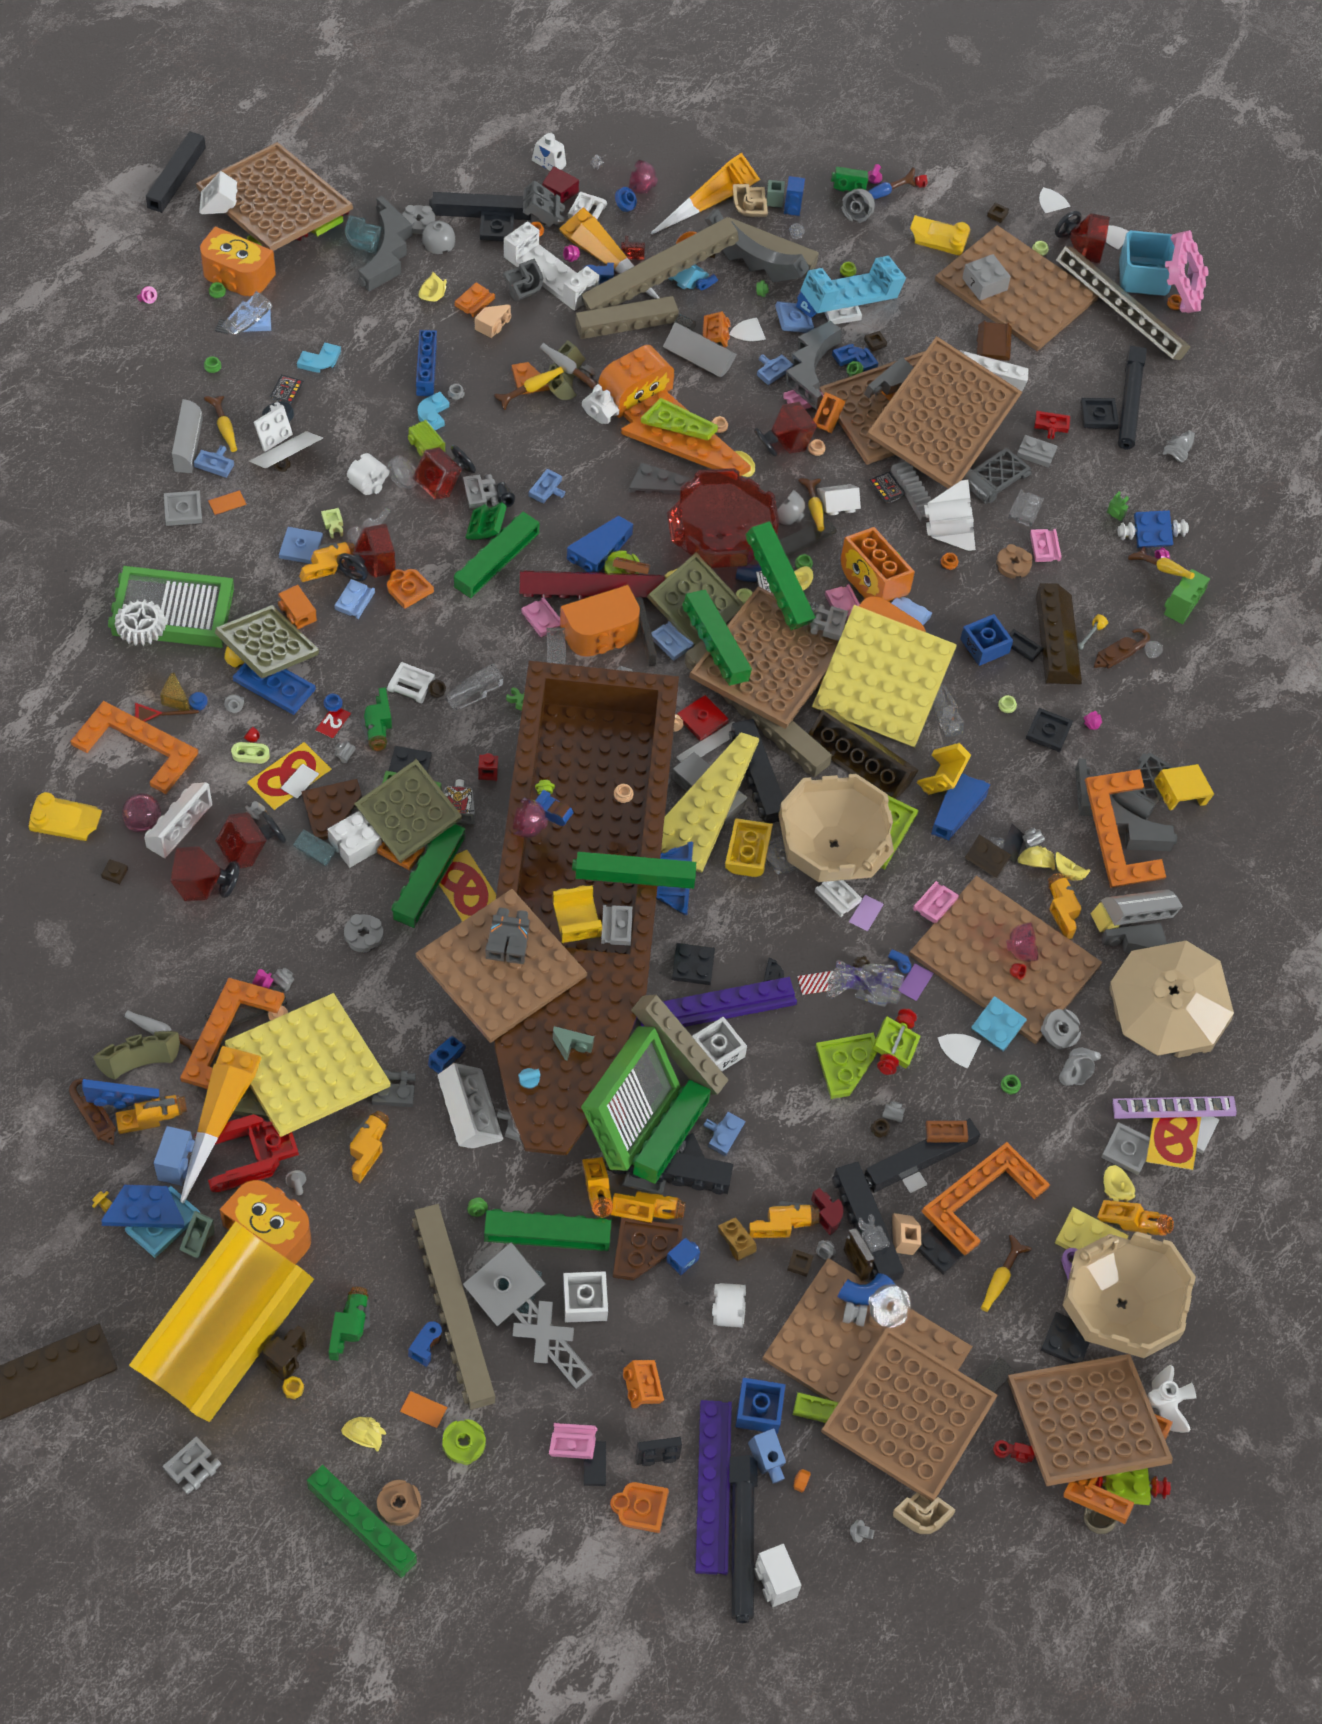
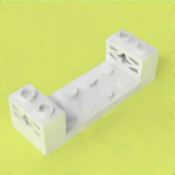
M528 221L504 238V257L516 267H519L520 263L535 258L544 278L542 286L574 311L584 305L581 294L599 285V275L588 266L576 273L539 245V229Z

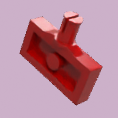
M1036 411L1034 428L1048 430V439L1050 437L1054 439L1055 432L1068 433L1070 416Z

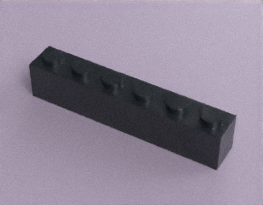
M754 719L732 723L731 731H729L731 742L741 732L759 738V743L746 770V783L752 789L753 802L757 803L758 815L760 818H763L764 823L779 822L780 805L784 797Z
M676 1152L657 1182L661 1183L665 1179L666 1182L678 1187L688 1186L698 1191L708 1190L718 1195L728 1194L734 1164ZM632 1164L627 1171L610 1170L609 1166L607 1168V1171H611L614 1174L621 1175L630 1172L632 1177L641 1179V1177L633 1174L634 1165Z
M859 1162L835 1168L832 1182L834 1187L839 1189L842 1206H846L848 1221L858 1230L875 1259L872 1262L873 1269L870 1273L872 1279L874 1280L878 1273L888 1276L893 1281L902 1279L904 1273L903 1266Z

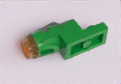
M386 687L378 688L379 696H376V704L367 706L364 718L360 720L365 738L373 751H382L386 748V730L392 728Z
M352 1287L351 1291L348 1292L343 1313L335 1312L329 1347L330 1360L338 1361L339 1353L343 1354L345 1341L358 1342L362 1337L363 1331L370 1327L369 1295L367 1294L368 1290L363 1287Z

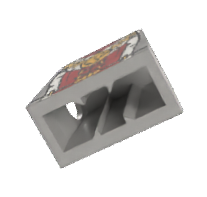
M455 780L454 786L445 787L444 794L462 815V819L457 823L474 824L473 790L466 788L464 780Z

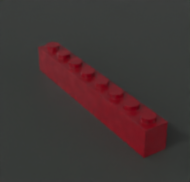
M520 570L519 594H523V597H534V594H541L543 598H552V595H559V598H570V595H577L578 599H585L588 596H595L628 585L635 599L642 600V597H647L665 580V576L657 574Z

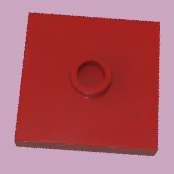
M706 695L677 713L683 720V724L699 741H702L729 722L725 714Z

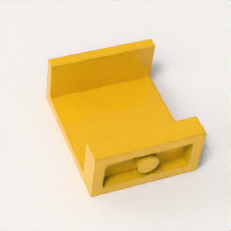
M960 743L935 749L932 757L940 764L935 776L918 780L917 784L928 795L953 789L971 754Z
M1198 764L1163 769L1154 780L1170 811L1175 808L1179 801L1197 799L1200 806L1207 805L1214 795Z
M582 885L573 889H559L553 892V905L562 943L602 936L601 920H598L593 900V886Z

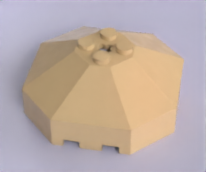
M849 774L848 778H838L837 775L822 776V780H811V777L803 778L780 805L779 820L787 861L817 882L872 878L894 852L890 834L893 819L891 810L889 811L888 795L857 774ZM836 841L838 847L834 846L831 848L829 842L833 843Z
M1188 941L1131 951L1110 983L1109 990L1114 1003V1011L1117 1021L1121 1024L1123 1035L1157 1056L1175 1053L1174 1056L1180 1058L1197 1052H1211L1231 1022L1234 1014L1221 961ZM1178 987L1177 991L1179 994L1170 995L1168 988Z
M1141 1232L1134 1233L1131 1240L1109 1234L1075 1251L1063 1307L1085 1341L1146 1358L1178 1341L1184 1333L1196 1276L1171 1241L1163 1240L1161 1242L1151 1239V1235ZM1119 1299L1122 1302L1126 1301V1309H1123L1122 1307H1117Z

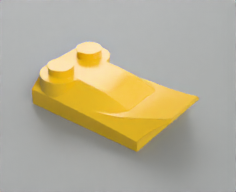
M916 215L910 227L915 237V244L958 256L963 254L971 230L969 225L964 222L952 225Z
M44 792L38 795L30 814L29 830L86 841L88 835L96 830L103 810L96 806L55 798L53 794Z
M735 818L725 868L733 874L751 877L761 876L765 869L773 824Z

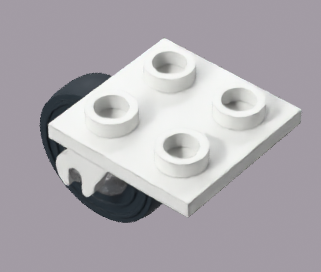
M275 402L268 405L262 411V417L254 421L263 451L265 452L293 435L289 422L294 417V411L288 402Z

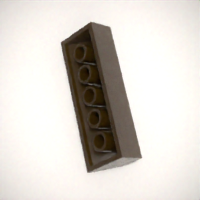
M1040 583L1036 594L1041 647H1043L1045 684H1082L1072 595L1057 583Z
M823 709L808 733L832 755V761L851 774L859 775L894 799H897L909 787L919 771L832 709Z
M100 1323L0 1365V1420L118 1370Z

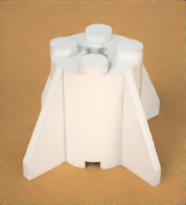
M968 480L959 481L929 501L928 505H924L926 518H929V522H926L928 536L931 535L932 538L971 551L975 550L974 519L972 507H970L969 503L971 500Z

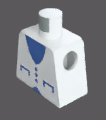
M547 133L536 142L532 161L549 171L554 166L562 170L566 166L564 145L555 140L554 134Z

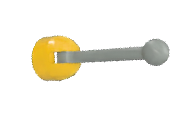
M1097 614L1094 617L1092 630L1081 643L1077 644L1079 650L1084 648V644L1096 629L1102 630L1106 627L1108 620L1103 615Z

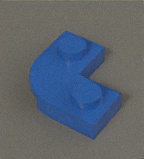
M849 344L832 351V356L839 366L857 361L863 365V372L878 367L877 360L867 348L862 349L853 347L854 344Z

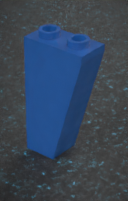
M620 516L615 517L569 545L567 548V559L571 563L582 567L586 572L599 573L605 566L608 556L613 552L619 551L632 536L633 524Z
M962 773L956 786L953 789L947 790L931 834L950 840L986 798L990 784Z

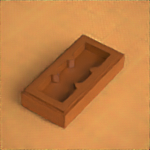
M616 557L613 561L614 567L625 569V572L636 574V572L648 574L651 567L650 564Z
M926 1121L925 1123L927 1142H968L967 1121Z

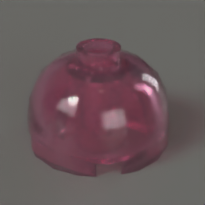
M639 159L634 166L637 169L631 173L629 188L634 193L645 194L652 187L656 186L658 178L656 177L655 168L650 163Z
M144 793L134 794L129 797L124 803L122 810L124 823L130 830L140 832L139 830H146L147 832L149 829H152L161 817L158 801Z
M524 797L521 800V803H524L522 808L518 807L516 810L513 829H517V832L513 833L520 837L531 838L546 828L548 818L545 817L544 807L539 802Z
M1031 922L1016 926L1010 933V940H1006L1008 952L1012 951L1014 957L1019 961L1031 962L1038 960L1036 937Z

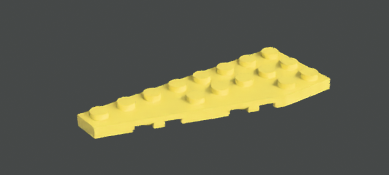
M741 732L664 818L661 853H666L675 847L679 848L692 841L694 843L692 862H697V872H703L759 743V738Z

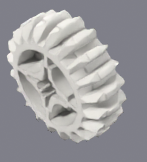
M137 599L135 603L129 601V605L123 604V609H118V614L115 616V628L118 635H121L122 640H127L128 644L134 642L135 646L138 643L144 646L145 642L151 644L152 639L157 641L158 636H162L166 627V618L162 609L158 605H154L152 601L147 603L145 599L143 602Z

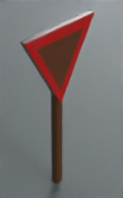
M135 703V717L144 722L164 715L199 713V710L160 712Z

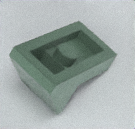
M555 1026L553 1028V1041L566 1061L568 1060L571 1048L578 1052H592L594 1036Z
M194 1211L179 1250L200 1258L208 1238L215 1233L214 1219Z

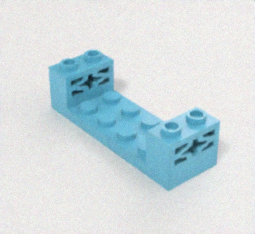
M890 256L875 258L870 273L831 280L823 268L808 270L800 291L817 313L898 298L906 277Z

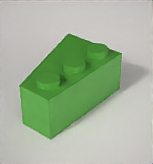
M1193 569L1190 572L1194 573V578L1182 577L1180 584L1175 587L1171 597L1167 599L1164 605L1166 607L1164 615L1181 624H1184L1207 589L1210 578Z

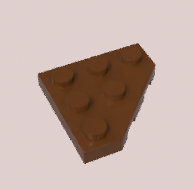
M357 779L301 791L315 842L329 839L328 828L350 816L352 809L355 807L354 803L362 798Z
M621 1217L613 1278L634 1281L664 1260L667 1254L681 1242L683 1225L655 1221L651 1223Z

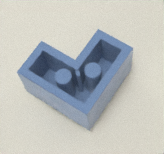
M166 1127L154 1160V1167L159 1181L182 1186L188 1171L187 1156L189 1152H192L195 1143L190 1131Z

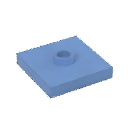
M777 301L775 307L783 331L807 333L815 329L812 318L796 307L797 303Z
M288 527L280 549L279 558L312 564L311 556L315 550L319 549L323 533Z

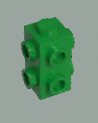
M836 166L835 172L831 174L833 188L839 191H852L857 188L866 190L868 171Z

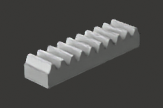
M906 461L892 465L891 472L905 491V496L920 522L929 520L925 516L924 505H928L931 497L925 491V486H922V481H919V476H916V471H913V466H910Z

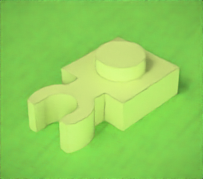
M339 508L321 511L325 529H329L330 537L334 538V532H339L342 537L343 528L341 526H343V520Z

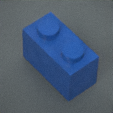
M789 176L784 214L800 216L805 178Z

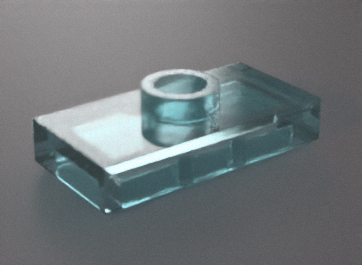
M304 829L293 844V847L327 866L336 852V848Z

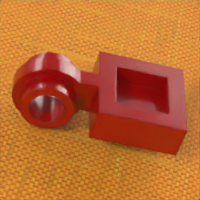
M999 1440L993 1446V1452L999 1458H1006L1011 1454L1010 1457L1015 1458L1016 1461L1028 1463L1032 1462L1035 1457L1032 1446L1017 1442L1012 1445L1004 1440Z

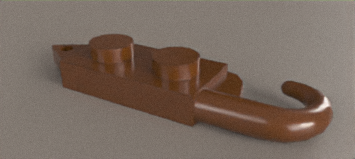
M1141 628L1132 630L1133 633L1143 634L1144 639L1136 642L1132 638L1124 637L1098 652L1094 668L1106 667L1109 669L1135 654L1136 651L1150 642V634Z
M85 1078L76 1079L69 1087V1094L97 1140L114 1145L116 1127L102 1106H96L94 1103L87 1102L85 1096L80 1097L76 1088L82 1084V1080Z

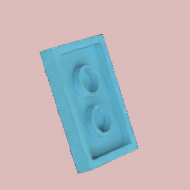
M172 1186L168 1189L184 1220V1228H125V1232L154 1258L188 1228L194 1211L200 1213L188 1200L181 1203V1194Z

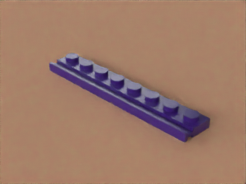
M790 977L662 1001L684 1027L717 1021L722 1017L727 1019L797 1005Z
M700 1401L696 1574H728L729 1464L731 1456L732 1402Z

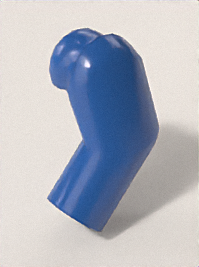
M715 274L708 278L698 279L696 288L705 290L716 283L718 279Z
M892 949L888 958L897 962L900 972L904 974L911 971L909 957Z

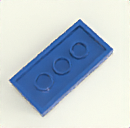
M244 663L233 676L234 682L293 715L316 690L314 684L287 669L261 679Z

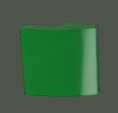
M501 502L491 508L484 504L473 510L465 538L468 540L484 539L499 534L507 506Z

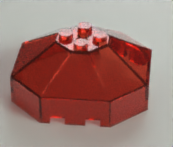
M735 468L699 470L691 482L687 481L681 487L679 501L667 512L671 542L692 556L697 553L710 568L747 566L755 557L745 534L752 527L769 521L776 535L779 527L775 495L769 490L767 492L761 490L760 485L749 477L747 479L741 477L740 472ZM718 534H722V536L725 537H723L722 540H719V537L717 536Z

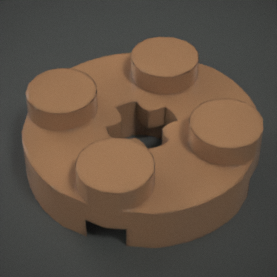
M1010 544L998 553L996 560L998 570L1008 578H1016V576L1025 577L1031 570L1032 555L1023 548Z
M394 1480L382 1488L377 1498V1509L381 1518L388 1525H406L419 1516L421 1496L414 1485L412 1486L404 1480ZM396 1498H400L401 1501L405 1500L401 1508L393 1505L396 1503Z

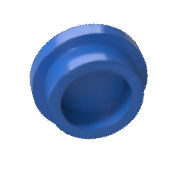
M195 692L189 697V705L195 710L204 709L208 703L207 696L201 692Z
M329 694L324 699V707L328 711H338L342 707V699L337 694Z

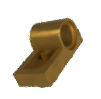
M736 1217L718 1225V1231L729 1244L730 1251L736 1261L757 1251L755 1241Z

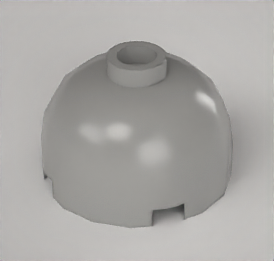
M854 189L848 192L842 199V211L852 222L853 219L858 221V223L864 222L874 212L875 201L872 194L867 190Z
M444 221L429 223L424 228L422 243L425 249L433 254H443V251L446 250L448 252L451 251L455 245L453 228Z
M793 490L775 511L772 518L783 525H791L795 521L799 523L805 516L802 513L805 509L803 498Z

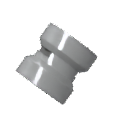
M846 1302L842 1322L848 1324L854 1322L857 1326L863 1327L868 1306H855L851 1302Z

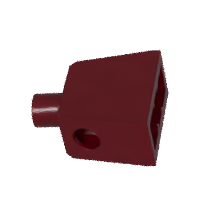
M554 166L544 179L542 186L551 191L554 196L556 194L560 196V203L563 204L579 192V179Z

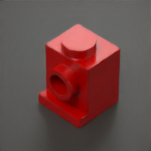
M491 753L479 755L478 780L497 781L498 756H494ZM483 770H494V773H483Z

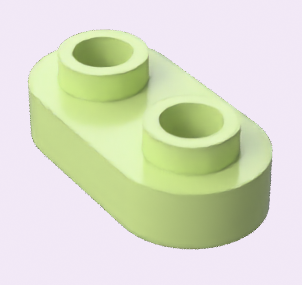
M239 742L234 744L231 749L232 757L237 762L262 764L270 758L269 748L264 744Z

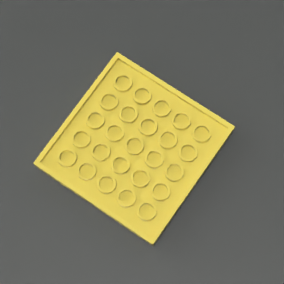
M854 605L812 707L820 711L832 709L850 723L915 748L957 644Z
M334 993L225 1041L226 1047L262 1057L256 1075L249 1086L280 1137L390 1087L389 1079Z

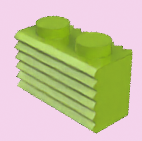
M427 420L409 427L408 440L411 445L417 447L421 457L424 456L428 461L445 452V442Z

